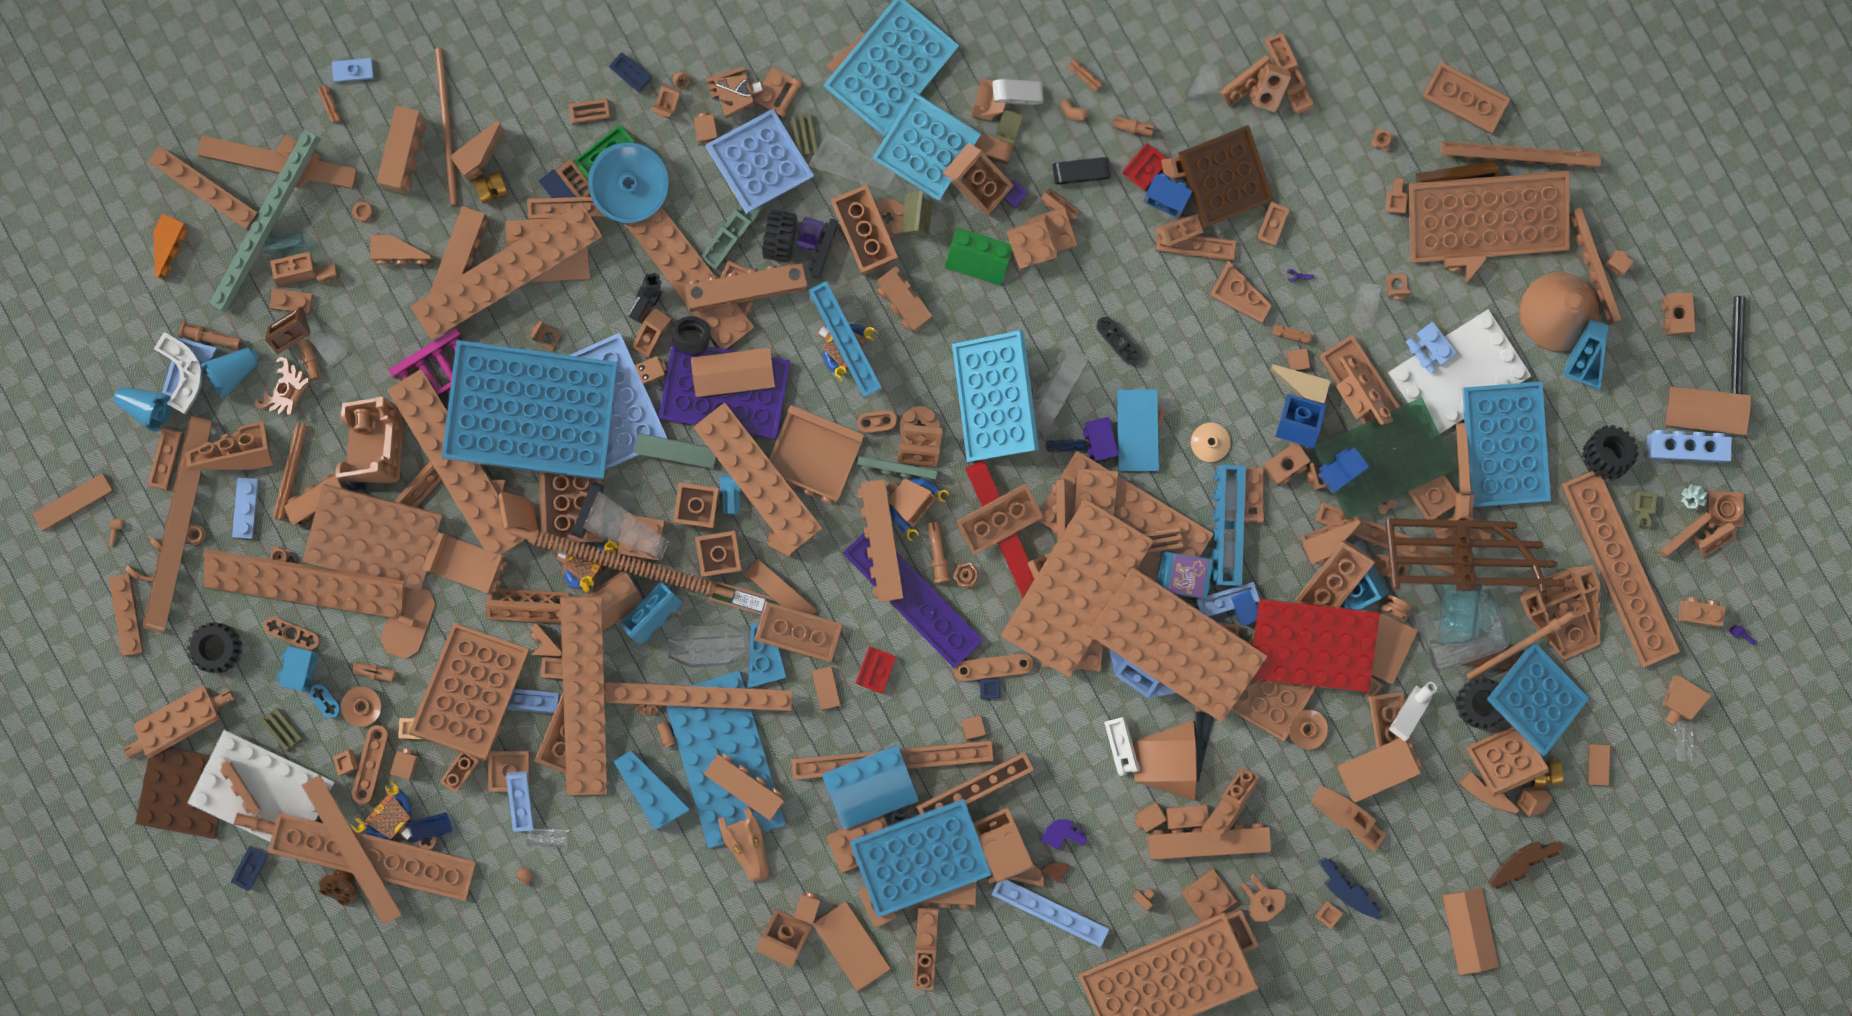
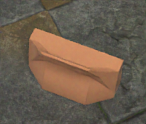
M981 78L972 112L973 118L991 122L994 116L1003 113L1005 103L994 102L992 80Z

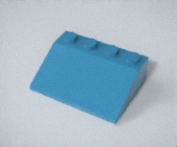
M898 745L822 773L844 830L919 801Z

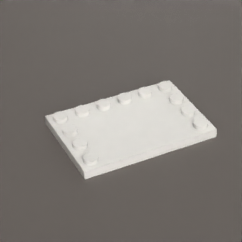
M1489 309L1445 336L1446 340L1456 351V354L1440 366L1435 360L1431 363L1436 369L1431 373L1420 365L1421 362L1416 355L1387 373L1430 440L1464 419L1462 387L1521 383L1531 376ZM1427 349L1423 350L1428 358L1431 354Z
M224 730L188 801V804L233 825L237 812L253 816L251 812L248 814L242 806L244 801L241 796L237 797L231 789L232 782L229 778L226 780L220 771L222 768L221 763L230 759L261 808V812L255 816H260L261 819L276 822L278 812L316 821L319 814L304 791L302 784L320 774ZM321 775L330 791L335 781ZM237 826L271 842V834L260 831L253 832L246 827Z

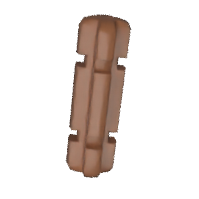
M1073 59L1069 63L1068 68L1072 72L1075 71L1081 80L1087 85L1090 84V88L1097 91L1102 86V82L1098 78L1095 79L1089 70L1084 66L1081 67V63Z
M327 85L319 87L318 92L322 97L321 100L329 114L330 121L332 123L341 121L342 118L339 112H337L338 109L333 97L330 95L329 87Z
M1275 324L1272 330L1273 335L1279 337L1282 335L1283 338L1294 341L1301 340L1302 343L1309 344L1311 340V333L1305 331L1302 333L1301 330L1290 327L1283 328L1282 325Z

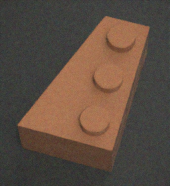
M895 266L877 280L879 288L877 292L883 300L885 298L888 299L891 303L889 308L895 315L899 313L903 319L901 323L906 330L909 331L911 329L914 333L930 321L933 316L911 289L908 281H905L900 275V270L897 266Z

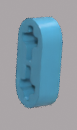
M316 684L311 687L309 696L321 713L327 718L337 717L341 712V706L329 689L322 684ZM316 689L324 690L322 695L325 700H322L321 697H315ZM326 702L331 706H336L334 714L327 713L328 706L325 704Z

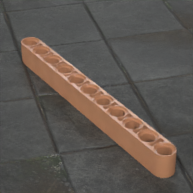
M192 415L189 419L161 542L163 547L160 548L161 550L158 555L144 617L143 629L164 633L201 473V469H188L186 452L208 442L211 428L210 419Z

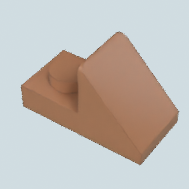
M1486 255L1446 258L1443 261V269H1449V272H1457L1463 268L1464 282L1466 283L1486 260Z
M536 623L530 628L533 631L531 636L536 642L543 643L531 655L562 657V650L539 624Z

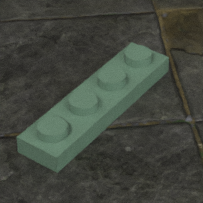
M860 455L857 463L864 470L873 471L874 467L881 469V473L892 474L895 471L900 472L902 477L912 478V475L920 476V479H926L930 482L932 479H936L938 471Z

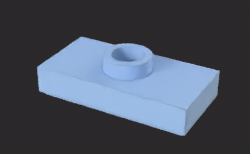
M372 58L332 62L334 82L374 79Z

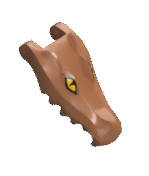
M749 806L744 809L747 819L727 826L724 817L719 818L718 822L725 845L743 867L749 880L757 882L767 878L770 870L766 861L763 831Z

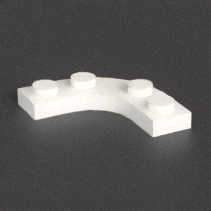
M164 332L154 350L170 358L177 364L180 371V381L167 404L187 414L201 388V365L195 353L187 345Z

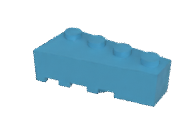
M629 751L614 761L654 830H658L691 809L634 751Z

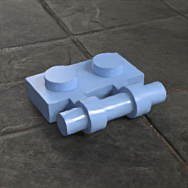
M1433 322L1416 334L1420 340L1418 343L1412 337L1406 341L1410 347V352L1417 356L1421 362L1420 365L1423 368L1425 367L1429 373L1436 369L1431 363L1435 360L1440 366L1456 354V351ZM1425 346L1431 354L1428 358L1421 350V347Z

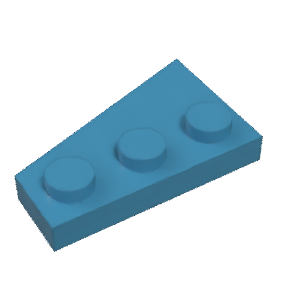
M759 623L751 625L748 688L787 678L779 647L754 640Z

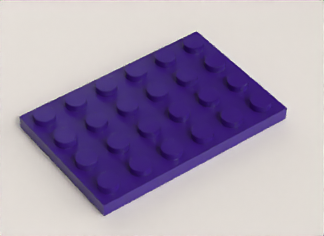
M672 342L659 419L696 425L725 402L750 435L777 439L791 361L771 357L775 388L696 397L691 358L739 351L708 346L700 353L685 354L679 351Z

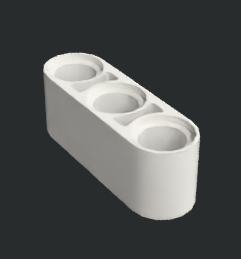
M1000 79L992 82L994 102L1027 105L1043 103L1042 82Z

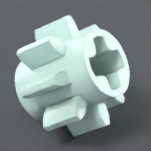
M1691 484L1688 489L1685 488L1682 492L1684 497L1681 502H1684L1687 508L1698 510L1700 505L1704 506L1707 501L1704 499L1707 492H1704L1701 486H1693Z

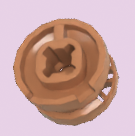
M1387 595V602L1382 606L1381 610L1390 616L1406 622L1408 619L1407 614L1409 610L1413 609V606L1394 596Z

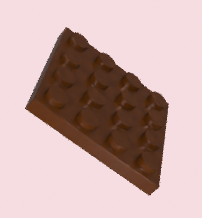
M1249 125L1178 152L1203 228L1274 200Z
M167 748L148 758L135 824L215 839L220 818L188 804L211 755Z

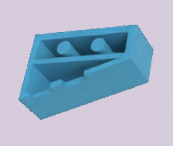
M1589 319L1566 361L1563 376L1601 390L1608 325Z

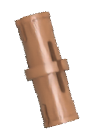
M1116 115L1113 128L1130 131V134L1137 133L1151 137L1154 125L1139 122L1135 118L1131 120Z
M311 340L299 341L298 345L303 358L301 361L302 364H305L309 380L321 378L322 376L317 364L318 358L314 354Z
M356 661L353 673L370 677L371 680L380 679L393 683L396 670L382 668L378 664L369 665ZM366 669L372 670V671H376V672H380V673H383V674L381 675V674L369 672V671H366Z
M237 812L234 820V825L246 827L253 832L260 831L271 835L276 823L261 819L260 816L253 817Z

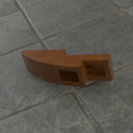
M1534 841L1522 847L1497 868L1488 881V885L1499 889L1508 885L1507 881L1524 879L1526 877L1525 874L1530 872L1527 864L1533 866L1540 863L1541 858L1546 856L1553 858L1560 854L1559 851L1564 849L1561 841H1555L1541 847L1538 841Z

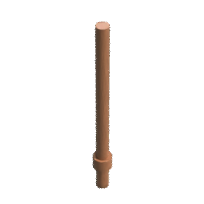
M1568 612L1557 620L1556 618L1548 622L1549 625L1467 673V677L1470 681L1549 633L1557 632L1561 629V626L1574 619V616L1571 612Z

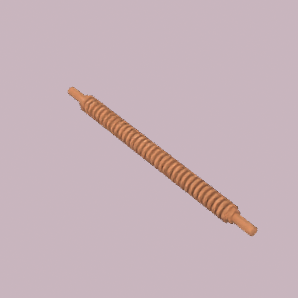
M511 527L509 532L511 535L528 539V542H531L532 545L538 542L537 547H540L542 543V548L544 549L546 545H548V550L552 546V551L558 548L557 552L560 553L562 549V554H566V551H568V556L573 552V557L579 554V559L583 555V560L589 557L588 561L591 562L593 558V563L599 560V565L604 561L603 566L609 563L608 567L611 568L612 564H614L613 569L619 566L618 570L621 571L622 567H624V572H627V569H629V573L632 574L634 570V575H637L639 572L641 577L645 573L644 578L650 575L649 579L652 580L653 576H655V581L659 577V582L665 579L664 583L667 584L669 580V585L675 582L674 586L677 587L679 583V588H683V585H685L684 589L686 590L690 586L689 591H693V588H695L694 592L697 593L700 589V594H703L705 591L706 596L708 594L713 595L714 593L733 598L734 591L715 586L712 580L706 583L707 579L705 578L701 582L702 577H698V580H696L697 576L694 575L693 579H691V574H688V577H686L687 573H683L681 576V571H678V574H676V570H673L671 573V568H668V571H666L664 566L660 570V565L656 569V564L650 567L651 563L648 562L646 566V561L640 564L641 560L638 559L636 563V558L630 561L631 557L629 556L625 560L626 555L620 558L621 554L618 553L617 557H615L616 552H612V555H610V551L607 550L605 554V549L599 552L600 548L598 547L594 551L595 546L589 549L590 545L587 544L586 548H584L585 543L579 546L580 542L577 541L576 545H574V540L570 544V539H566V542H564V537H561V541L559 536L553 539L554 534L548 537L549 533L546 532V535L543 536V531L539 535V530L537 529L536 531L531 530L529 532Z

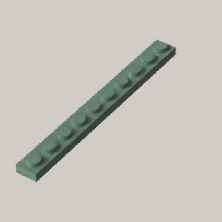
M304 129L209 302L222 312L226 313L322 139L307 129Z

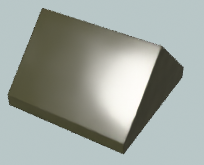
M917 191L905 194L901 233L929 238L933 198L925 192Z

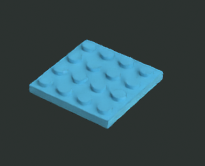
M913 91L872 159L935 199L940 200L951 183L943 172L968 143L973 146L975 145L981 132Z

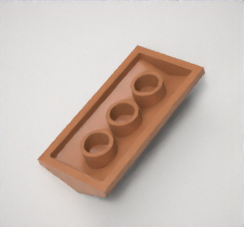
M770 348L691 358L696 397L775 388Z
M1670 386L1665 426L1746 435L1750 416L1751 395Z
M1025 483L956 521V524L974 556L1043 518V515L1028 485Z
M1342 540L1332 555L1327 558L1297 596L1295 602L1340 607L1375 563V560L1358 546Z
M1404 692L1369 697L1376 745L1379 748L1399 739L1389 728L1405 703ZM1411 750L1410 752L1414 758V752Z
M562 693L534 761L566 773L564 696Z
M1482 887L1442 895L1459 975L1482 972L1499 967Z

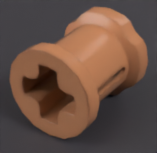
M357 409L354 411V416L356 417L354 432L367 434L372 431L370 426L371 410Z

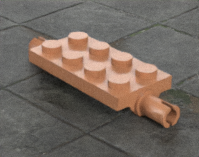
M202 685L134 723L138 740L122 748L125 751V756L131 759V757L144 751L145 755L151 758L220 719L218 711L224 705L235 700L234 694L228 689L216 697H211L207 687Z

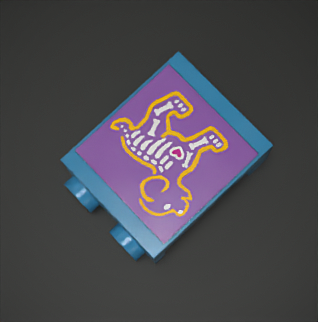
M1162 551L1156 582L1173 594L1207 599V594L1210 591V576L1214 568L1213 559Z

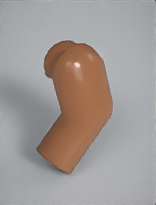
M1069 99L1060 103L1070 120L1082 121L1088 117V111L1085 108H1074Z

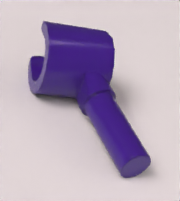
M1294 269L1287 270V273L1295 274V277L1292 279L1286 278L1289 282H1294L1296 279H1314V274L1297 273Z
M1734 625L1729 630L1736 639L1742 636L1752 645L1757 643L1747 635L1742 626Z

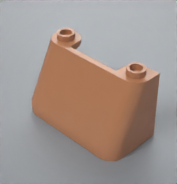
M385 397L343 403L340 418L349 427L347 461L338 463L335 469L336 478L342 482H397L400 476L404 417L398 407ZM355 410H371L370 426L372 431L370 433L359 434L354 432V426H356Z

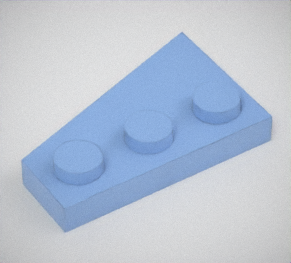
M178 337L179 341L187 345L195 353L200 365L211 360L218 351L215 347ZM171 361L162 393L172 396L180 381V371L177 364Z

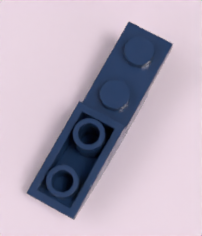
M1323 857L1318 861L1319 865L1329 876V879L1324 884L1338 899L1360 913L1379 920L1382 918L1380 914L1381 908L1375 901L1371 903L1367 898L1369 893L1362 885L1359 887L1354 884L1349 888L1348 885L1351 883L1344 874L1339 875L1336 871L1338 866L1331 858L1328 860L1326 857Z

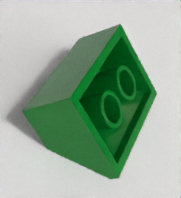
M619 125L577 157L574 163L588 179L590 168L602 151L618 143H635V141Z
M957 227L945 269L1001 286L1012 253L1011 244Z

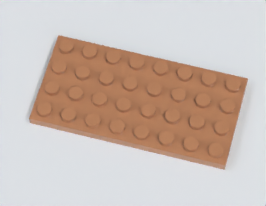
M1561 171L1409 184L1410 261L1414 263L1445 260L1446 258L1484 255L1488 257L1569 250V172Z
M1078 451L1075 452L1059 478L1065 479L1066 528L1074 515L1077 468L1108 470ZM1117 476L1114 511L1116 518L1141 533L1180 527L1183 547L1163 551L1200 557L1213 536L1212 532ZM1053 490L1040 510L1043 518L1038 520L1052 530L1053 523H1057V515H1053V503H1057V495H1053ZM1177 533L1150 536L1149 538L1155 540L1177 536ZM1178 540L1151 544L1150 548L1178 544ZM1162 551L1146 553L1137 567V570L1155 582L1157 581Z
M1084 498L1000 636L1067 677H1070L1093 640L1088 635L1089 630L1131 568L1137 569L1154 540Z
M1134 567L1131 568L1088 632L1089 636L1220 722H1223L1267 658L1266 654Z
M1225 912L1078 974L1096 1016H1192L1259 987Z

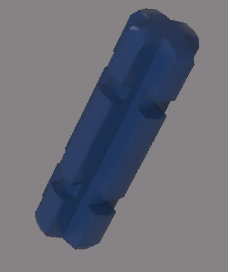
M1084 439L1046 442V450L1048 452H1055V450H1085Z

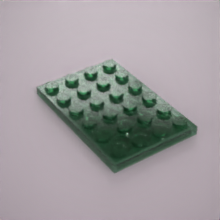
M1422 397L1390 411L1393 422L1381 425L1377 418L1314 446L1313 450L1321 467L1328 461L1331 464L1337 460L1335 456L1347 447L1349 450L1355 447L1369 465L1367 469L1334 493L1346 520L1456 470Z

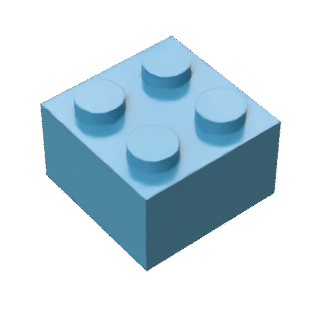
M288 646L282 655L283 669L279 670L277 676L279 686L309 692L319 652Z

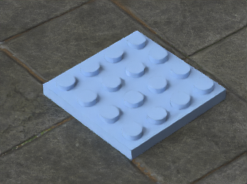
M774 109L711 141L705 146L746 214L814 177Z

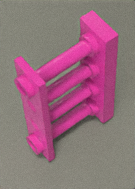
M454 328L388 369L393 378L396 379L398 377L404 380L409 377V370L413 367L419 368V370L422 369L440 398L450 391L453 374L452 368L442 354V349L450 346L456 351L457 340L463 336L457 328ZM431 356L437 359L450 380V383L442 388L439 387L425 364V360Z

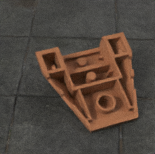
M1594 566L1566 568L1544 578L1565 580V586L1546 587V593H1539L1538 586H1529L1519 597L1525 615L1538 630L1549 625L1548 622L1555 618L1557 620L1568 612L1572 613L1574 619L1561 626V629L1554 633L1553 631L1544 636L1563 660L1600 645V583Z

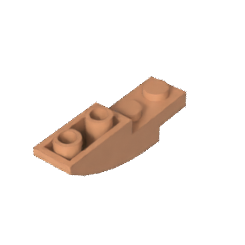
M500 724L495 740L505 727ZM460 752L440 780V783L454 793H457L482 760Z
M1241 768L1224 792L1221 802L1202 827V832L1220 841L1226 831L1229 832L1239 817L1260 776Z
M1320 786L1310 801L1338 827L1345 826L1372 851L1379 848L1386 836L1385 833L1374 825L1376 820L1352 801L1326 787Z
M918 906L913 989L934 990L938 907Z

